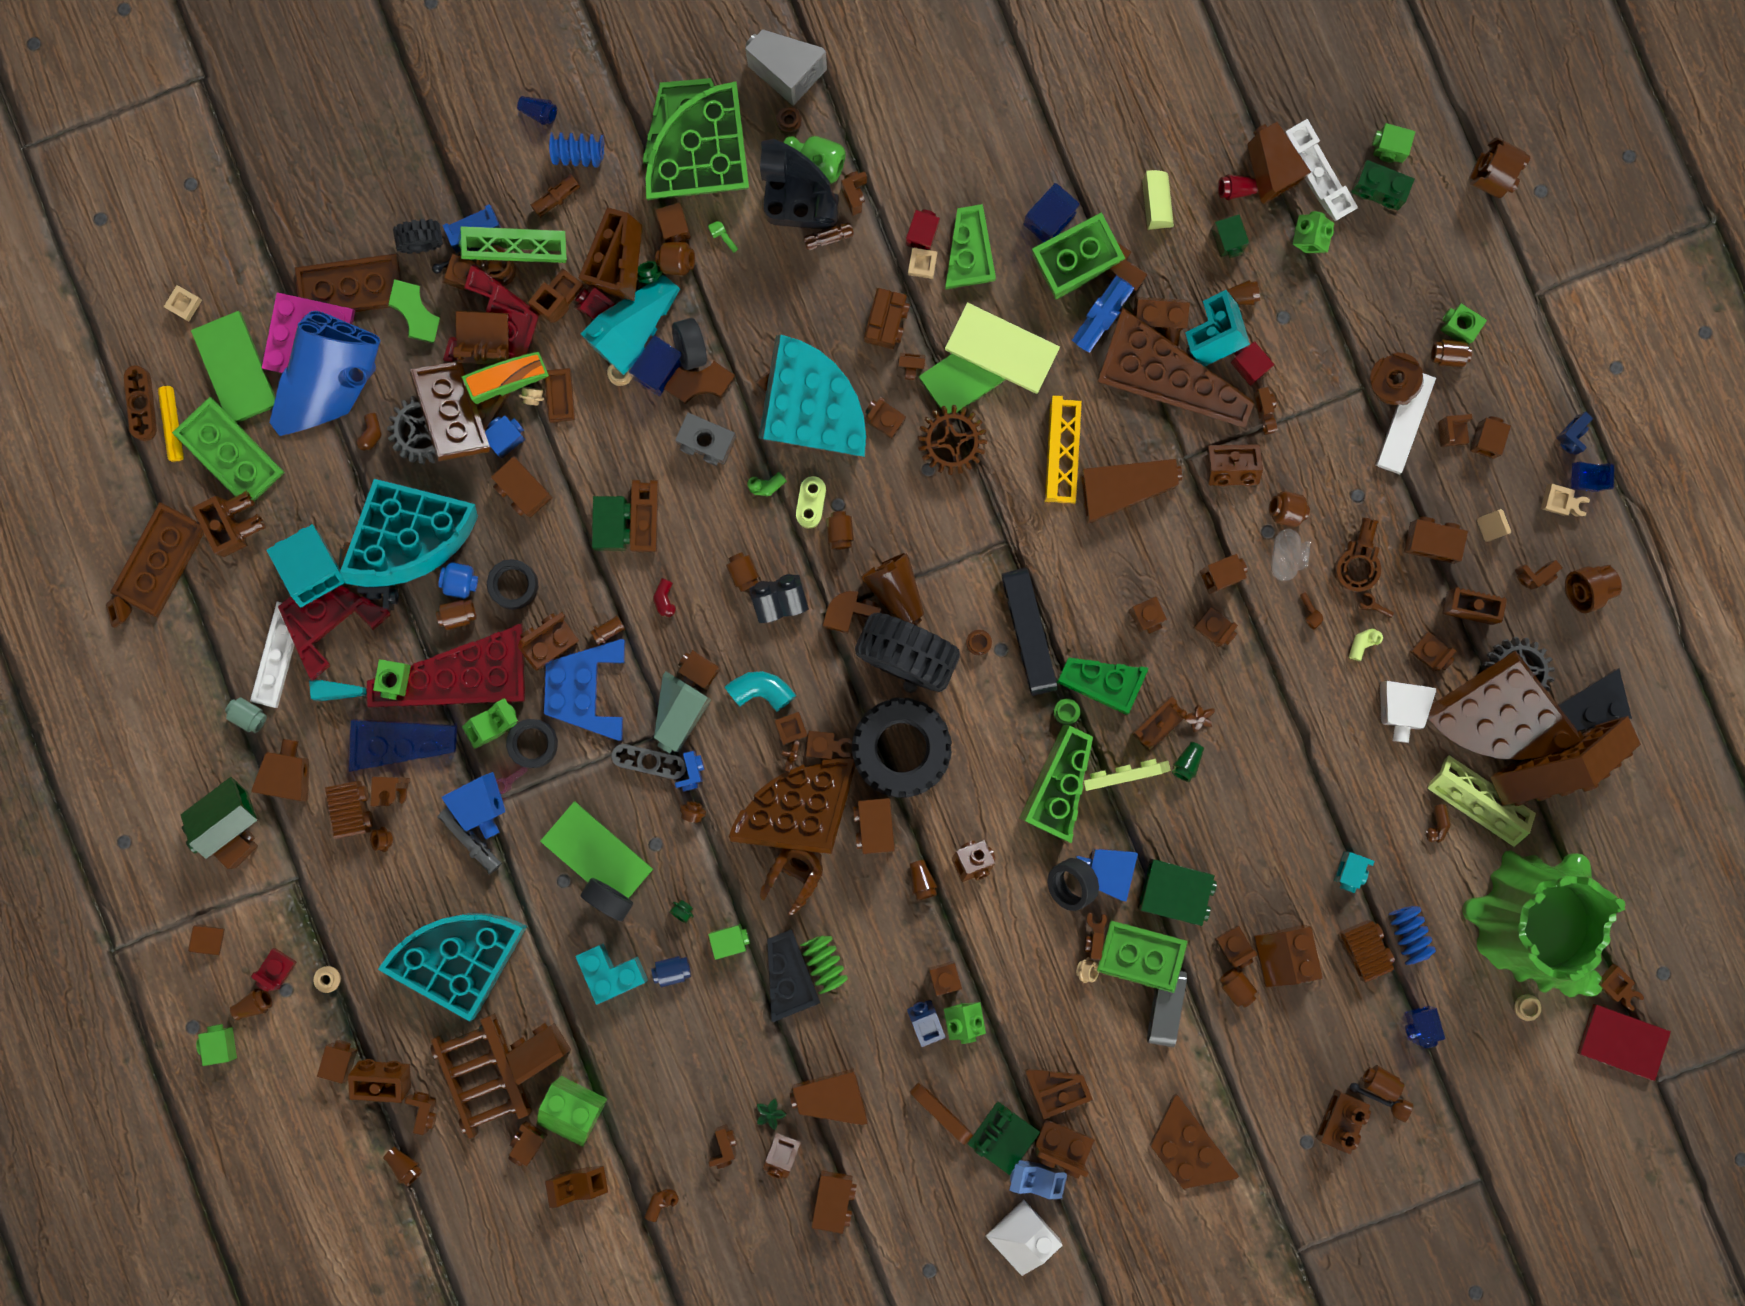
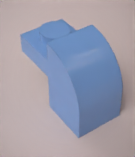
M1019 1160V1163L1015 1164V1168L1010 1176L1011 1186L1009 1191L1018 1194L1033 1193L1047 1199H1060L1063 1195L1067 1174L1057 1168Z

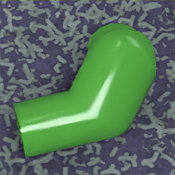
M778 472L769 481L758 479V477H751L747 482V486L754 495L771 496L787 481Z

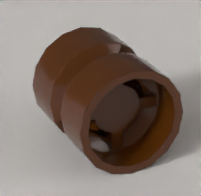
M492 245L497 252H506L504 248ZM477 259V266L501 285L505 286L513 281L516 275V267L513 261Z

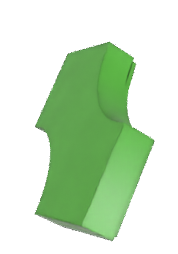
M394 279L388 306L398 310L406 319L408 337L434 344L440 317L434 316L423 306L420 299V286Z

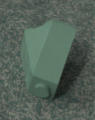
M665 671L662 678L654 738L659 741L658 747L671 753L672 750L680 751L711 702V699Z

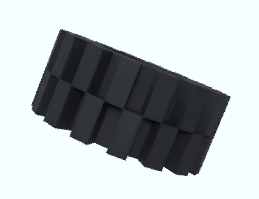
M415 219L411 220V222L405 221L403 224H397L393 228L398 252H407V254L416 252L418 254L422 251L436 250V248H440L443 245L440 223L436 220L428 219L425 221V219H420V221H416Z

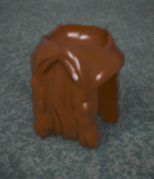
M782 848L778 857L775 858V863L770 868V872L767 874L765 884L761 887L760 898L763 901L765 900L779 873L785 872L804 884L788 913L789 915L795 914L806 904V900H808L818 885L823 873L822 855L819 852ZM795 858L803 860L807 865L797 863Z

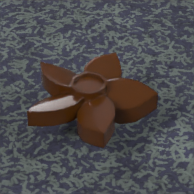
M1197 704L1195 713H1188L1184 717L1188 723H1191L1193 732L1200 730L1202 725L1212 727V722L1208 717L1214 714L1215 709L1211 708L1203 711L1202 707Z
M798 741L792 744L790 753L782 751L781 755L788 757L785 771L790 772L793 763L797 759L800 743Z

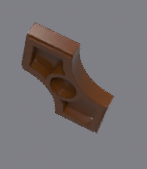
M715 361L707 368L696 372L677 368L664 387V390L684 404H687L693 397L700 394H713L721 398L735 379V375Z

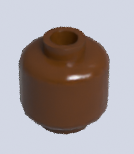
M666 241L662 244L660 250H657L655 261L664 274L684 276L690 269L694 268L695 252L688 243Z
M1282 491L1277 496L1275 495L1269 504V514L1274 522L1291 527L1299 526L1308 518L1310 513V507L1307 505V500L1303 495Z

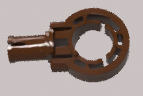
M1362 517L1358 539L1356 542H1348L1347 550L1338 557L1335 563L1336 579L1348 590L1356 592L1366 591L1372 588L1380 578L1381 564L1377 557L1380 548L1373 546L1377 524L1379 523L1377 520ZM1362 547L1365 548L1363 555H1361ZM1362 558L1369 566L1367 577L1371 578L1373 572L1374 576L1368 584L1361 587L1360 584L1366 583L1367 579L1356 582L1345 574L1343 576L1348 581L1346 583L1341 575L1342 563V572H1347V565L1352 559Z

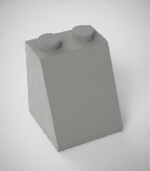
M762 29L758 35L753 34L745 45L748 67L792 106L798 102L827 70L826 51L822 47Z

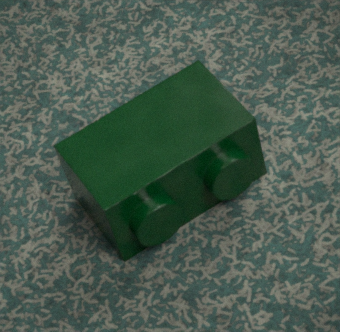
M593 496L592 548L595 551H626L627 544H630V529H627V519H631V503H627V499L624 496Z

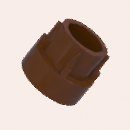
M1611 565L1594 568L1586 566L1570 572L1565 579L1567 597L1572 606L1581 613H1589L1603 608L1609 599L1619 596L1623 590L1621 579Z

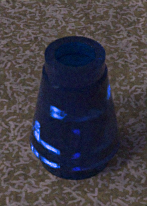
M521 96L518 100V111H521L542 125H551L557 115V106L551 100Z

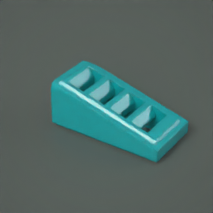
M317 679L309 680L310 696L314 701L367 696V689L365 687Z

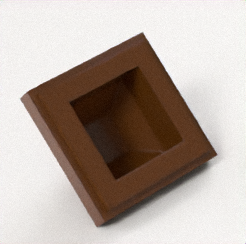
M119 596L106 603L112 628H116L125 622L133 610Z

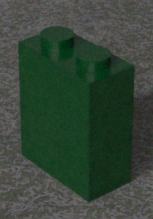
M232 777L228 778L180 814L183 822L181 828L187 836L186 845L193 853L196 854L198 852L205 859L257 821L248 791Z
M1150 858L1138 909L1203 926V922H1207L1210 915L1211 907L1207 906L1209 897L1214 896L1217 887V881L1214 880L1215 875Z

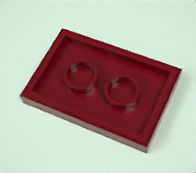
M1593 1004L1577 1054L1655 1081L1671 1031Z

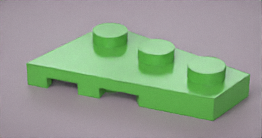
M983 204L957 209L945 290L996 281Z

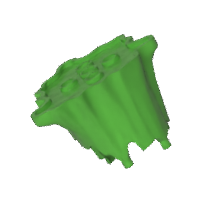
M1511 850L1505 851L1502 855L1500 868L1490 876L1493 883L1491 893L1483 897L1468 899L1463 904L1462 912L1464 917L1479 928L1480 932L1477 939L1479 952L1497 969L1510 970L1516 981L1523 982L1529 978L1536 981L1538 989L1543 993H1547L1552 988H1557L1568 997H1575L1578 994L1590 997L1598 995L1602 991L1599 985L1602 977L1595 968L1602 961V950L1610 943V928L1612 923L1616 921V913L1625 910V901L1619 899L1592 879L1590 861L1583 854H1568L1559 865L1551 867L1537 855L1520 856Z

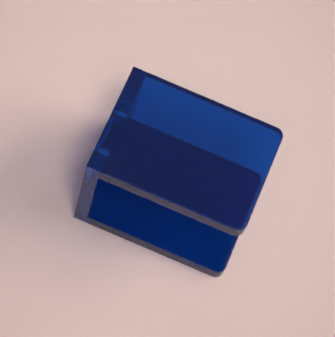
M1054 183L1026 214L1023 225L1041 241L1046 242L1057 236L1075 217L1077 213L1075 210L1079 207L1080 203L1060 185Z
M653 336L629 370L632 379L660 397L664 392V387L677 368L682 366L679 360L681 352L657 336Z

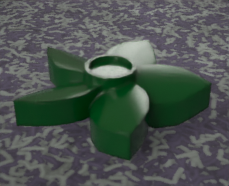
M776 1098L768 1106L764 1103L757 1104L758 1111L762 1114L758 1118V1125L768 1122L770 1127L776 1130L778 1125L777 1119L787 1115L783 1110H776L778 1107Z

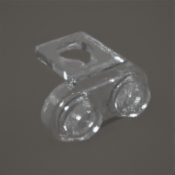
M1285 529L1279 532L1274 540L1271 571L1274 577L1281 581H1288L1294 578L1298 570L1308 566L1311 542L1305 541L1301 544V538L1294 530Z

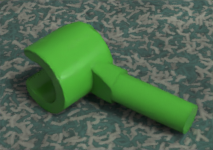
M716 221L708 226L713 239L721 236L733 253L738 250L721 222Z

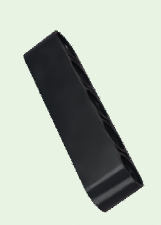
M1025 567L1001 573L1030 693L1032 696L1056 691L1057 682L1028 569Z

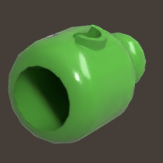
M793 136L785 139L784 143L809 158L827 177L830 184L837 181L846 157V151L842 145L819 136H811L805 143L799 142Z

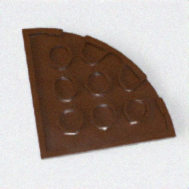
M854 759L822 760L821 764L808 767L801 765L791 769L790 772L787 771L777 776L754 794V799L746 809L740 811L729 834L730 841L832 854L855 770Z

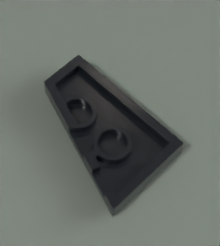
M1620 668L1614 669L1600 680L1588 685L1587 688L1557 704L1577 731L1593 728L1595 725L1626 716L1632 719Z
M790 929L768 938L771 1020L775 1022L820 1004L821 1001L793 930Z

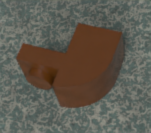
M562 268L549 285L544 282L528 303L532 309L551 323H554L569 310L568 306L584 285Z
M846 591L837 595L830 602L823 627L848 634L853 614L868 618L873 613H880L881 608L876 607L877 603L870 600L862 599V602L859 603L857 602L859 592Z
M604 1166L565 1171L545 1181L549 1208H557L575 1200L593 1199L608 1193Z

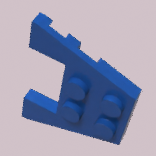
M625 640L613 641L552 660L546 664L544 714L609 738L623 741V717H596L598 663H625Z

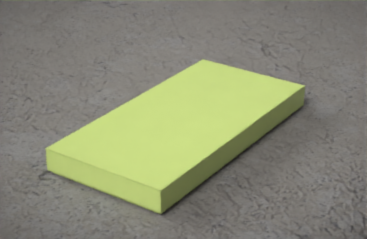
M967 302L945 350L1038 394L1060 346Z

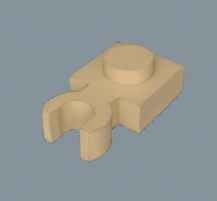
M1547 484L1541 509L1563 516L1569 515V512L1574 516H1586V512L1580 511L1579 503H1589L1590 499L1587 497L1573 498L1575 490L1555 484Z

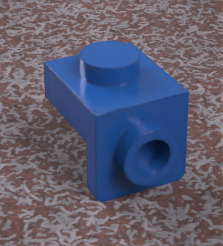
M695 751L683 753L689 779L675 783V787H682L683 792L698 788L697 783L703 782L700 772L705 770L701 755L696 756Z

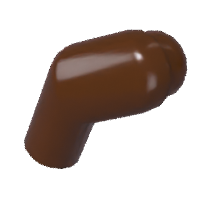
M376 413L364 415L367 429L356 441V445L360 450L372 449L382 436Z

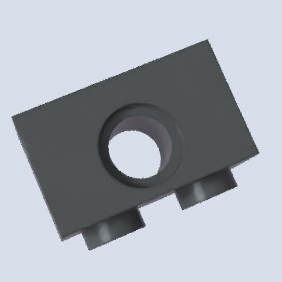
M687 412L675 441L680 446V451L692 456L694 452L704 456L702 460L717 466L718 463L725 465L737 437L735 432ZM704 435L712 438L711 444L707 447L698 445L700 437Z

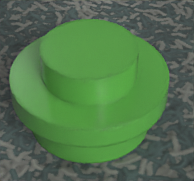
M1063 699L1055 705L1054 716L1061 724L1069 725L1076 722L1079 718L1080 708L1074 700Z

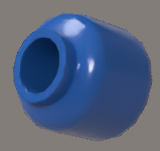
M451 562L446 568L442 567L438 587L442 588L446 596L466 599L471 591L476 592L478 576H474L472 566Z

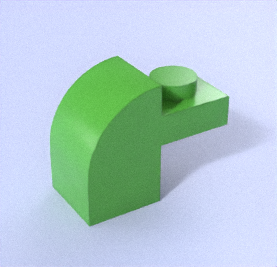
M504 698L496 702L489 710L469 719L462 728L472 746L476 749L510 731L517 724L518 720L514 708Z

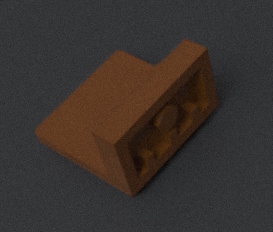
M1044 1119L1033 1148L1037 1157L1040 1158V1163L1054 1168L1056 1164L1065 1169L1064 1173L1079 1179L1080 1175L1088 1176L1089 1172L1085 1163L1095 1140L1049 1119Z

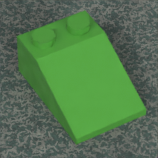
M1102 212L1032 248V255L1055 300L1078 289L1125 260Z

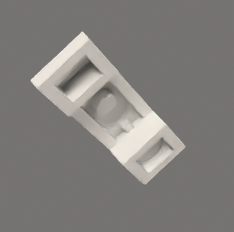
M1308 119L1285 131V134L1311 171L1305 178L1307 184L1331 218L1337 221L1356 210L1358 206L1346 186H1341L1317 144L1320 140Z

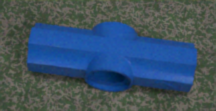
M1116 275L1102 297H1099L1086 315L1087 319L1080 326L1072 341L1090 353L1104 331L1110 328L1120 313V308L1127 301L1135 287Z

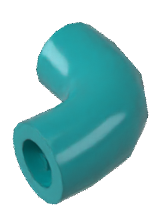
M764 671L747 672L735 678L724 687L739 707L754 697H762L778 712L796 698V694L782 679Z

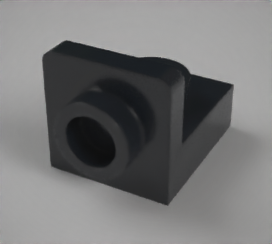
M395 585L377 587L358 586L357 593L366 595L365 599L380 600L383 595V608L386 610H394V604H398L399 593L398 589H395Z

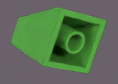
M560 1076L551 1084L539 1108L536 1124L584 1147L607 1098Z

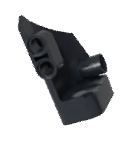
M776 139L761 141L760 173L762 181H766L764 196L766 220L770 224L778 226L822 230L835 227L838 222L839 196L833 192L829 180L809 158L786 143ZM774 182H783L785 184L780 190L771 187ZM773 206L782 208V212L778 215L771 214L769 210ZM799 208L808 211L804 217H797L794 213Z

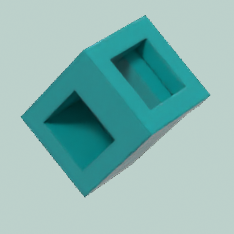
M1344 851L1334 881L1341 883V889L1355 893L1356 889H1360V886L1364 885L1367 881L1369 871L1366 870L1367 866H1373L1375 861Z

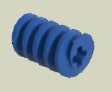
M551 132L549 153L553 165H558L561 159L564 166L569 165L571 160L574 166H579L580 161H582L583 166L588 167L592 161L594 167H599L601 160L604 158V135H600L599 141L596 142L593 134H590L589 140L585 141L583 133H580L578 141H575L573 133H570L568 140H565L563 132L559 133L558 139H554L553 132Z
M1419 906L1404 907L1388 914L1396 915V919L1390 922V924L1400 926L1394 932V935H1403L1404 937L1397 942L1398 945L1407 946L1401 954L1410 955L1411 957L1405 962V965L1427 960L1436 952L1434 946H1427L1432 942V937L1423 936L1429 929L1427 926H1420L1425 922V918L1423 916H1416L1421 912V907Z

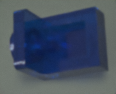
M1572 463L1571 488L1591 492L1612 490L1614 488V464Z

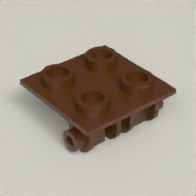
M456 311L457 347H454L453 355L457 358V363L497 364L509 360L508 313Z

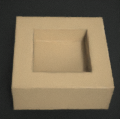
M912 248L908 275L933 279L937 252Z
M176 285L164 307L189 322L202 299Z

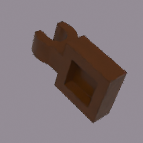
M1088 912L1086 922L1092 931L1090 936H1086L1084 951L1088 952L1090 959L1101 960L1104 940L1103 932L1107 917L1105 914H1101V921L1095 924L1092 922V913Z

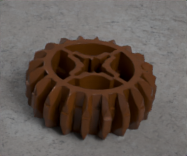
M952 405V413H947L946 406H942L943 415L939 416L938 412L933 410L932 414L935 416L933 421L929 417H925L924 420L930 425L928 428L920 426L919 429L926 432V435L918 436L917 440L925 441L926 445H921L918 449L919 451L927 449L928 453L923 455L922 458L927 460L932 457L933 460L929 464L930 468L939 463V473H942L944 466L948 467V475L953 474V467H957L958 473L962 474V465L965 464L968 470H971L972 465L969 463L971 459L976 463L980 462V459L975 456L976 452L980 454L985 453V450L978 448L979 444H987L986 439H979V435H984L986 430H977L976 427L980 426L982 421L980 419L974 423L971 421L976 415L974 412H971L968 417L964 416L967 410L966 407H962L959 414L956 413V405ZM951 418L966 422L972 431L956 432ZM943 421L945 427L944 436L931 441L933 429L938 423ZM948 427H950L954 436H965L960 438L959 442H956V453H954L950 443L939 444L944 442L945 438H948ZM974 438L971 451L961 459L960 445ZM948 448L954 461H946L939 458L932 449Z

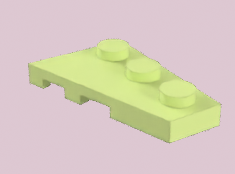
M1156 759L1140 762L1141 767L1131 769V765L1115 768L1116 773L1106 775L1105 770L1091 773V779L1084 780L1086 791L1171 771L1169 761L1157 763Z

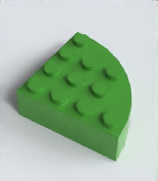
M737 82L717 85L705 90L681 105L666 121L655 140L649 157L646 172L647 200L749 189Z

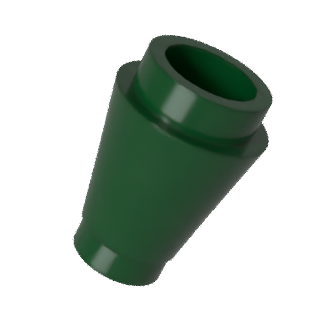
M1190 742L1189 746L1186 747L1172 765L1174 768L1172 774L1186 782H1191L1192 778H1196L1204 747L1198 743Z

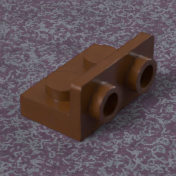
M1208 445L1207 456L1210 472L1208 485L1220 487L1227 485L1252 486L1260 483L1263 473L1260 445Z
M563 612L556 616L554 613L550 614L541 621L543 625L535 630L531 627L520 635L521 640L517 647L535 671L579 642L578 638L564 621L565 615Z

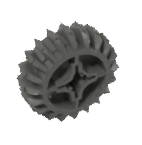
M411 396V404H408L405 400L401 401V405L404 408L400 410L395 407L394 411L398 414L397 417H389V420L394 425L388 426L387 430L394 434L390 435L388 439L390 442H396L392 448L395 451H400V456L403 459L408 457L409 461L414 463L418 458L419 463L424 465L427 457L430 463H435L434 455L436 454L433 445L425 449H415L417 445L420 446L424 441H431V438L426 433H421L418 430L419 428L414 425V423L419 426L423 425L427 429L424 416L422 418L412 417L414 413L422 410L417 398ZM406 422L411 427V432L408 436L409 440L407 441V443L404 438V427Z
M1518 637L1512 638L1511 642L1508 639L1502 640V646L1499 644L1493 646L1495 653H1487V657L1491 662L1483 663L1485 668H1489L1516 650L1547 692L1551 689L1546 683H1551L1555 680L1553 677L1548 676V673L1555 671L1554 667L1548 668L1547 663L1552 661V658H1544L1543 656L1547 650L1545 648L1538 650L1539 643L1533 642L1530 644L1529 638H1523L1521 642ZM1522 653L1526 654L1533 661L1535 667L1528 665Z

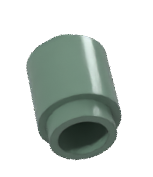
M241 697L237 700H231L225 709V713H227L226 719L247 732H259L267 719V715L263 714L262 709Z

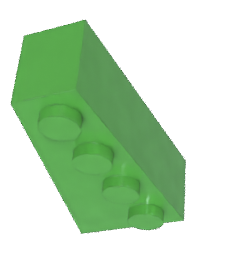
M1062 726L1019 819L1072 843V833L1077 819L1079 798L1082 795L1083 779L1087 770L1093 740L1092 736L1072 726Z

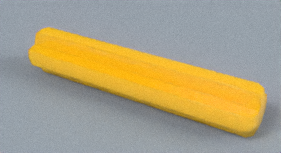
M162 386L158 388L167 457L169 461L177 462L183 460L184 456L181 441L172 433L179 426L174 389L171 386Z

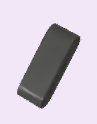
M1180 971L1175 993L1155 988L1147 1043L1175 1047L1187 982L1186 972Z

